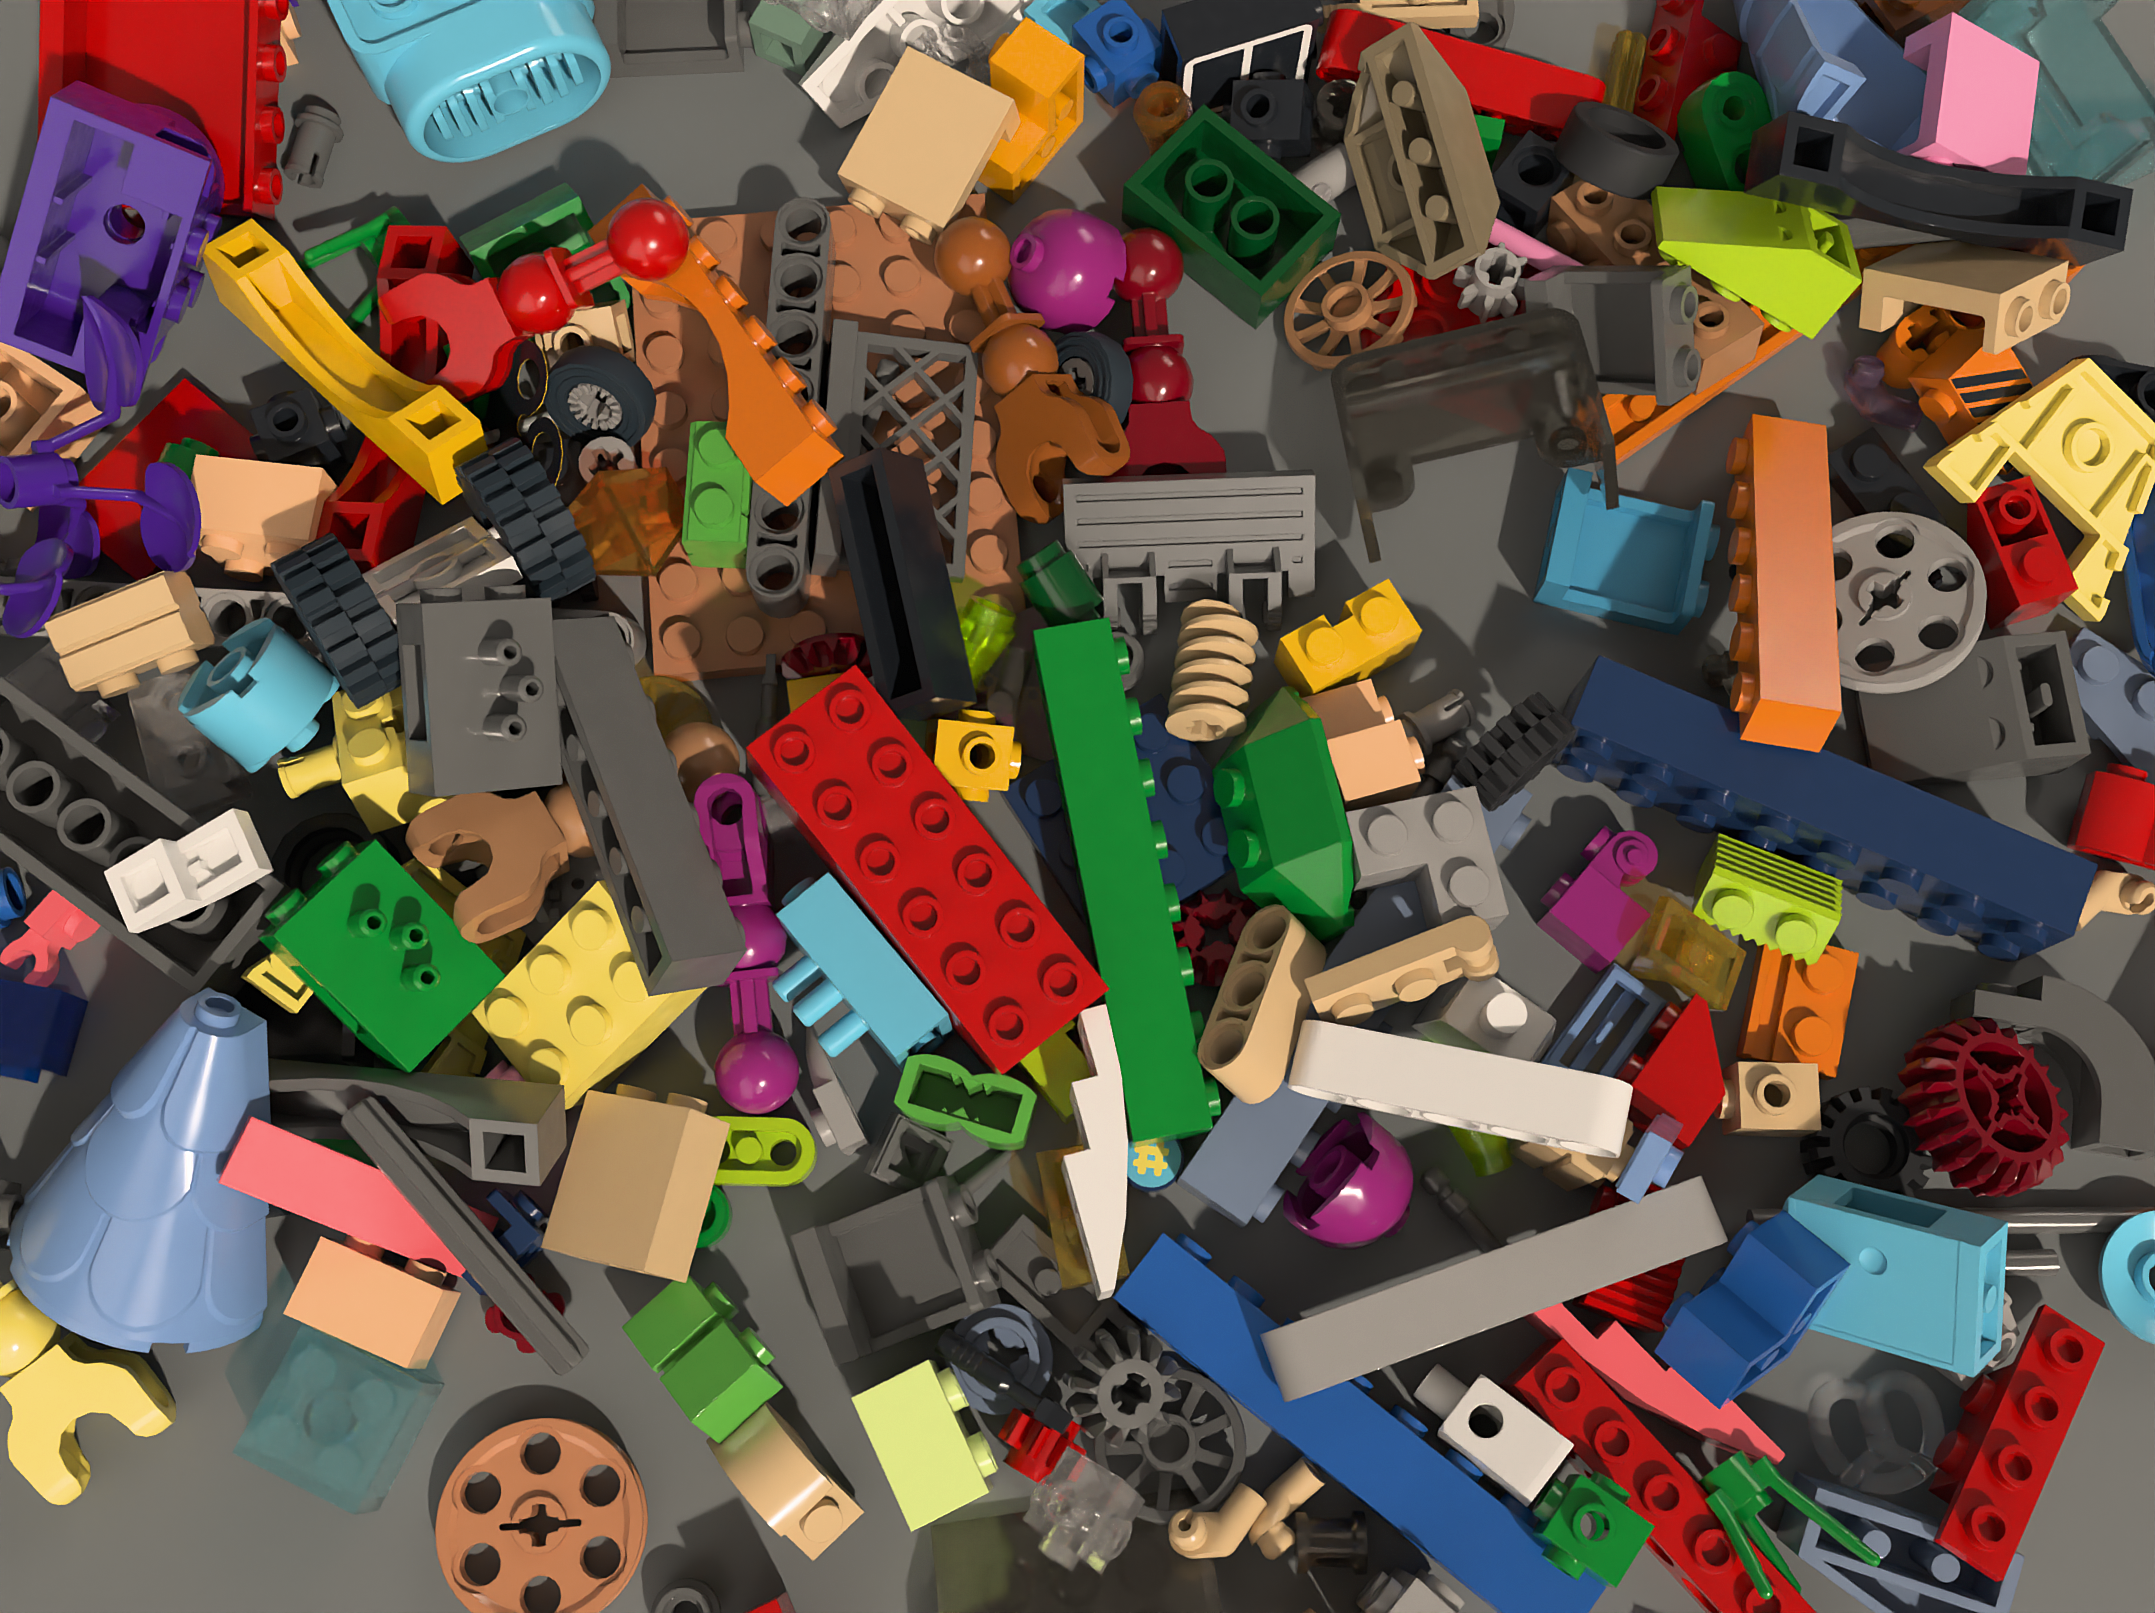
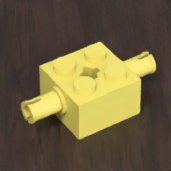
M401 686L359 709L352 703L345 690L335 692L332 696L336 730L333 744L277 760V764L280 767L278 768L280 780L291 799L342 782V786L371 834L411 822L425 810L456 796L432 797L409 793ZM490 791V792H487V793H492V794H493V793H496L497 791Z

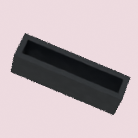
M879 447L828 469L876 691L899 719L928 721L978 703L923 460Z

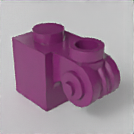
M1606 825L1602 827L1580 853L1581 856L1589 861L1581 873L1574 879L1564 872L1540 901L1549 910L1536 924L1595 974L1614 960L1651 916L1649 912L1624 893L1620 886L1630 887L1638 884L1654 870L1658 861V851L1655 843L1649 836L1632 830L1614 833Z

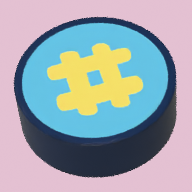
M1179 1139L1131 1149L1128 1143L1127 1183L1131 1187L1142 1192L1155 1193L1167 1189L1177 1180L1184 1165V1151Z

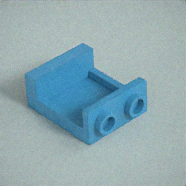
M1568 467L1555 491L1533 602L1678 636L1692 617H1701L1707 602L1709 582L1701 580L1704 560L1710 561L1712 559L1720 535V525L1712 523L1715 502L1701 500L1695 510L1688 511L1592 489L1590 485L1593 472Z

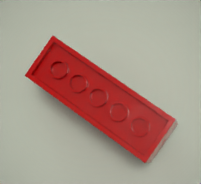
M856 664L746 746L749 769L858 908L949 1014L952 1028L988 1073L999 1075L1006 1073L1110 989Z

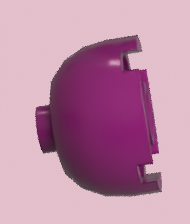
M1077 209L1046 211L1033 218L1014 241L1010 251L1011 269L1007 276V285L1015 304L1022 313L1042 314L1045 324L1041 327L1051 332H1060L1064 335L1070 332H1087L1094 329L1115 303V300L1107 296L1113 287L1115 278L1124 281L1127 269L1125 243L1117 228L1089 212Z
M1365 1112L1357 1113L1360 1123L1355 1126L1344 1118L1335 1123L1320 1137L1300 1168L1297 1167L1295 1171L1300 1176H1307L1299 1188L1297 1196L1287 1189L1283 1199V1215L1309 1238L1329 1248L1356 1250L1373 1244L1383 1236L1385 1238L1392 1237L1404 1226L1410 1214V1206L1408 1204L1413 1191V1170L1406 1149L1388 1130Z

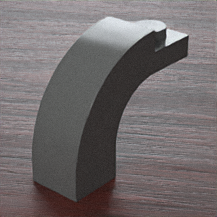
M2046 975L2018 985L2017 988L1998 983H1980L1976 985L1975 990L1951 1000L1949 1022L1959 1018L1963 1020L1971 1016L1975 1020L1980 1021L1992 1018L1997 1023L1999 1029L2013 1027L2018 1038L2038 1045L2059 1064L2067 1077L2073 1097L2072 1150L2135 1161L2155 1157V1061L2136 1030L2111 1005L2078 985Z

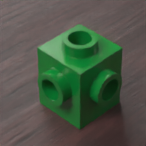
M1594 1471L1589 1479L1582 1474H1569L1564 1483L1556 1477L1553 1478L1538 1498L1532 1510V1513L1540 1518V1521L1531 1534L1547 1545L1541 1556L1570 1578L1578 1581L1583 1572H1585L1603 1586L1617 1588L1655 1526L1626 1506L1631 1495L1625 1489L1605 1475ZM1585 1514L1591 1521V1531L1587 1537L1583 1535L1580 1527L1581 1519Z

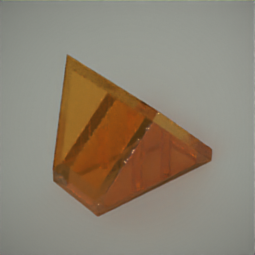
M667 467L598 471L568 507L575 520L574 524L577 530L582 534L587 544L585 548L593 559L594 565L592 566L596 571V575L655 577L682 537L685 499Z

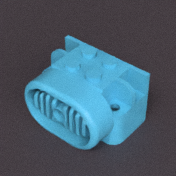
M327 0L343 37L373 93L379 100L392 105L411 146L423 156L436 161L462 163L483 159L561 127L576 119L593 106L604 92L610 79V57L592 21L595 12L593 0Z

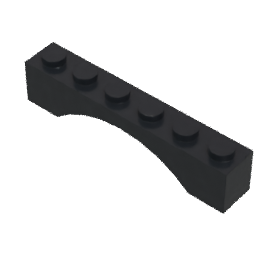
M1788 111L1753 131L1744 193L1986 247L2069 260L2068 265L2079 267L2124 251L2133 189L2078 176L2012 175L1936 164L1882 147L1860 135L1848 124Z

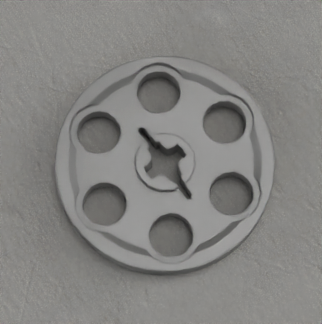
M1903 512L1864 514L1847 519L1832 527L1833 556L1846 559L1852 566L1850 573L1846 577L1835 581L1836 614L1842 621V625L1837 631L1840 686L1866 693H1900L1924 687L1954 670L1968 656L1976 644L1983 628L1986 611L1987 591L1984 573L1980 562L1967 543L1948 527L1934 520ZM1890 534L1904 535L1914 545L1912 550L1901 558L1884 557L1878 552L1876 546L1883 537ZM1953 567L1962 571L1966 576V582L1956 591L1943 592L1933 588L1928 582V578L1932 572L1939 568ZM1897 592L1896 609L1885 605L1879 611L1875 610L1873 612L1874 595L1885 599L1891 593L1895 594ZM1940 623L1950 626L1956 632L1957 638L1947 648L1931 649L1920 642L1918 635L1926 626ZM1869 646H1881L1892 653L1894 660L1887 669L1880 672H1870L1858 666L1856 657L1863 649Z

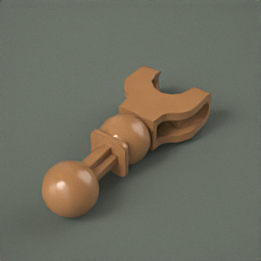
M707 722L686 723L675 728L664 739L666 748L671 749L675 755L678 768L677 775L686 798L690 803H694L695 793L700 784L706 779L720 773H732L735 775L739 773L740 757L736 744L728 733L716 725ZM567 779L563 780V784L556 785L549 790L544 802L541 801L536 791L516 799L502 798L487 792L456 795L415 817L411 821L406 833L408 847L416 859L424 866L435 869L469 860L484 864L489 869L485 876L459 893L454 903L453 918L455 926L465 940L476 944L493 940L531 922L544 903L545 891L551 881L570 871L568 856L581 859L596 856ZM726 791V792H724V793H722V794L717 795V797L715 798V800H717L718 798L722 797V796H723L724 794H726L728 791Z

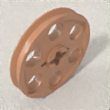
M537 1418L512 1423L498 1429L478 1442L466 1453L450 1475L443 1490L436 1516L435 1537L438 1560L451 1590L472 1613H531L525 1605L524 1594L529 1582L537 1576L551 1578L560 1588V1605L554 1613H599L622 1592L640 1562L648 1531L647 1500L640 1476L627 1454L610 1437L596 1428L581 1422L562 1418ZM539 1433H548L555 1437L561 1451L556 1467L545 1474L536 1473L531 1470L526 1463L524 1455L529 1440ZM597 1465L612 1467L620 1479V1491L617 1497L605 1506H598L592 1503L584 1492V1479L587 1473ZM482 1471L495 1476L501 1486V1496L498 1504L487 1513L477 1512L472 1509L466 1500L465 1494L469 1480L475 1474ZM539 1504L546 1505L547 1516L558 1517L559 1520L580 1519L582 1522L581 1525L563 1526L557 1531L548 1533L546 1545L539 1544L537 1532H527L526 1528L504 1529L505 1523L525 1522L527 1518L537 1516ZM597 1536L611 1538L620 1549L621 1560L619 1567L609 1577L601 1578L593 1575L588 1571L584 1563L586 1546ZM479 1543H486L494 1547L501 1560L500 1571L497 1577L489 1584L473 1582L465 1570V1558L469 1550Z

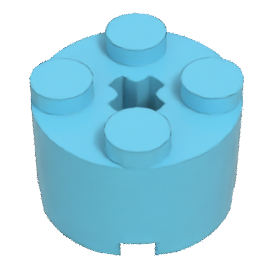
M265 617L245 625L225 640L221 645L230 653L215 667L205 660L191 676L178 700V710L183 713L188 722L249 773L259 770L273 755L284 747L288 748L291 752H296L308 744L316 735L320 726L319 722L314 719L315 715L340 686L330 669L284 628L277 626L270 618Z

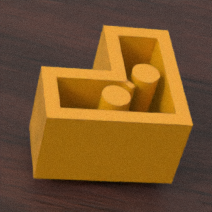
M1025 17L1011 34L1008 32L1002 34L993 45L988 57L991 88L1015 100L1021 123L1010 143L1003 139L999 140L978 179L979 182L1013 205L1083 122L1085 55L1028 17Z

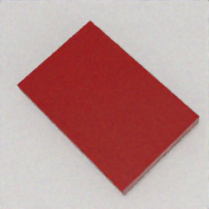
M184 378L79 482V486L144 491L145 473L148 465L158 461L166 443L180 445L183 438H191L212 447L219 452V457L259 460L249 439L253 434ZM85 499L87 502L85 511L91 514L98 526L100 550L136 581L164 571L153 563L145 549L140 529L142 505L131 501Z

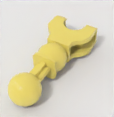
M14 1279L6 1285H3L0 1281V1376L10 1378L0 1387V1392L12 1406L13 1415L8 1432L9 1459L46 1500L52 1504L66 1505L84 1492L91 1477L90 1464L84 1457L74 1437L76 1419L89 1412L109 1413L126 1425L135 1435L149 1437L163 1432L175 1422L176 1403L153 1370L139 1355L120 1349L98 1350L89 1347L74 1332H70L60 1340L61 1325L35 1307L22 1293L20 1288H17L18 1285Z

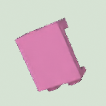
M1954 12L1906 37L1903 59L1927 71L1918 139L1896 152L1928 162L1968 170L2026 175L2040 62Z

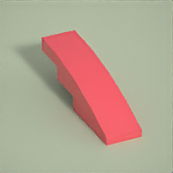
M249 1115L217 1178L218 1183L353 1237L463 1278L461 1274L466 1269L377 1166H372ZM468 1205L487 1229L492 1232L499 1218Z
M1562 1303L1523 1316L1547 1340L1564 1338L1616 1394L1685 1434L1733 1454L1743 1450L1753 1462H1757L1766 1455L1773 1465H1778L1786 1456L1732 1400L1719 1410L1664 1360L1661 1359L1657 1363L1617 1321L1600 1322L1589 1332Z

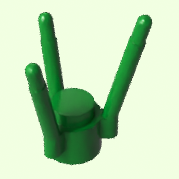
M392 206L364 225L307 249L304 252L305 258L296 263L305 272L361 246L372 263L379 268L388 226L410 225V223L399 209ZM377 284L344 321L353 332L378 305Z
M1740 1450L1698 1481L1709 1495L1705 1499L1706 1503L1721 1521L1747 1574L1750 1576L1758 1594L1763 1599H1770L1773 1596V1590L1741 1525L1744 1526L1759 1551L1799 1594L1802 1590L1800 1584L1790 1571L1789 1566L1755 1517V1514L1773 1502L1765 1490L1768 1486L1773 1488L1868 1565L1876 1567L1881 1562L1880 1556L1863 1543L1859 1537L1781 1476L1766 1455L1753 1464L1745 1452Z

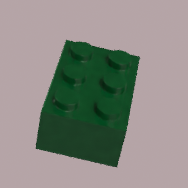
M1204 104L1123 184L1121 221L1132 230L1149 227L1161 230L1169 235L1181 250L1184 260V272L1255 330L1288 297L1301 280L1333 250L1341 218L1340 212Z

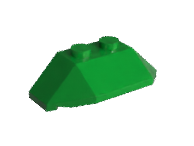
M1282 686L1249 714L1245 731L1233 738L1213 768V791L1215 800L1221 808L1228 837V855L1232 865L1235 867L1240 890L1261 908L1274 904L1283 905L1325 945L1354 927V908L1349 904L1354 884L1353 841L1321 718L1306 701L1299 697V692L1293 686Z

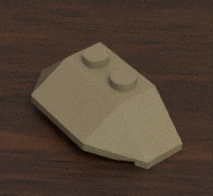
M1408 22L1361 51L1358 70L1361 73L1352 95L1343 140L1375 250L1399 264L1416 271L1421 276L1435 280L1485 254L1500 201L1467 90L1418 24Z

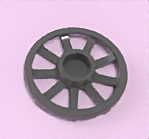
M1179 1368L1178 1372L1170 1379L1193 1383L1191 1390L1178 1415L1169 1414L1167 1404L1163 1402L1161 1409L1170 1416L1171 1425L1161 1426L1154 1420L1147 1424L1150 1433L1149 1443L1140 1444L1137 1441L1124 1442L1121 1448H1116L1105 1442L1104 1433L1093 1440L1096 1468L1102 1483L1111 1497L1129 1513L1158 1525L1167 1526L1171 1517L1180 1511H1168L1172 1478L1175 1475L1179 1474L1185 1479L1199 1501V1504L1186 1509H1192V1512H1214L1230 1496L1245 1466L1246 1434L1236 1405L1229 1395L1211 1379L1195 1371ZM1132 1378L1127 1380L1124 1385L1118 1387L1113 1392V1395L1117 1397V1392L1121 1387H1130ZM1204 1390H1206L1217 1399L1226 1413L1207 1423L1194 1427L1190 1424V1418ZM1232 1426L1234 1434L1233 1457L1214 1453L1200 1447L1199 1441ZM1141 1454L1143 1456L1142 1464L1118 1485L1111 1474L1106 1456ZM1196 1461L1229 1471L1220 1487L1211 1496L1193 1471L1192 1465ZM1154 1471L1160 1475L1156 1509L1142 1505L1128 1496Z

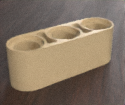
M1274 904L1266 906L1257 911L1246 923L1205 1027L1197 1053L1199 1063L1240 1101L1247 1104L1260 1103L1269 1098L1283 1081L1300 1034L1302 1022L1306 1018L1312 1001L1304 979L1322 973L1327 954L1323 944L1283 905Z

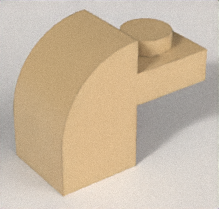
M767 1402L721 1444L711 1437L706 1440L722 1469L751 1506L781 1537L785 1534L812 1561L864 1513L857 1500L814 1458L798 1432Z

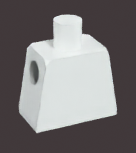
M1463 976L1440 985L1412 1027L1438 1044L1538 1063L1552 1042L1557 1021L1552 1015L1494 976L1481 982L1471 981Z
M1437 1363L1413 1395L1444 1420L1437 1434V1438L1449 1449L1455 1450L1475 1465L1484 1474L1482 1477L1504 1494L1506 1492L1526 1507L1533 1501L1574 1446L1567 1438L1482 1374L1468 1388ZM1478 1414L1487 1415L1496 1423L1498 1434L1491 1438H1481L1470 1429V1418Z

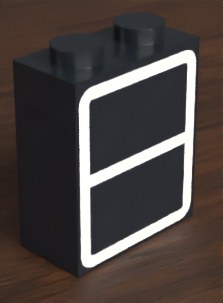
M1192 0L1163 9L1160 30L1162 55L1160 78H1158L1176 126L1184 124L1203 104L1216 114L1222 112L1224 102L1232 101L1233 80H1251L1252 75L1258 72H1276L1285 75L1287 79H1304L1307 84L1311 62L1317 57V30L1319 26L1323 25L1324 21L1321 1Z

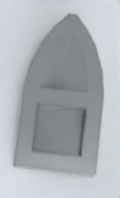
M814 1025L806 1028V1058L814 1086L813 1093L820 1107L810 1111V1115L825 1146L829 1147L837 1143L840 1150L847 1156H850L870 1146L871 1143L829 1055L818 1043L819 1035Z

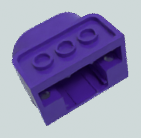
M78 80L50 97L0 277L1 343L85 374L84 318L81 296H94L124 319L137 337L143 359V389L149 366L161 353L168 331L175 323L179 324L187 306L193 308L196 304L205 274L200 272L204 264L202 256L206 245L218 237L222 224V217H219L225 191L223 169L210 141L193 123L169 109L152 104L132 103ZM122 205H127L137 210L143 217L145 228L135 227L130 224L122 213Z

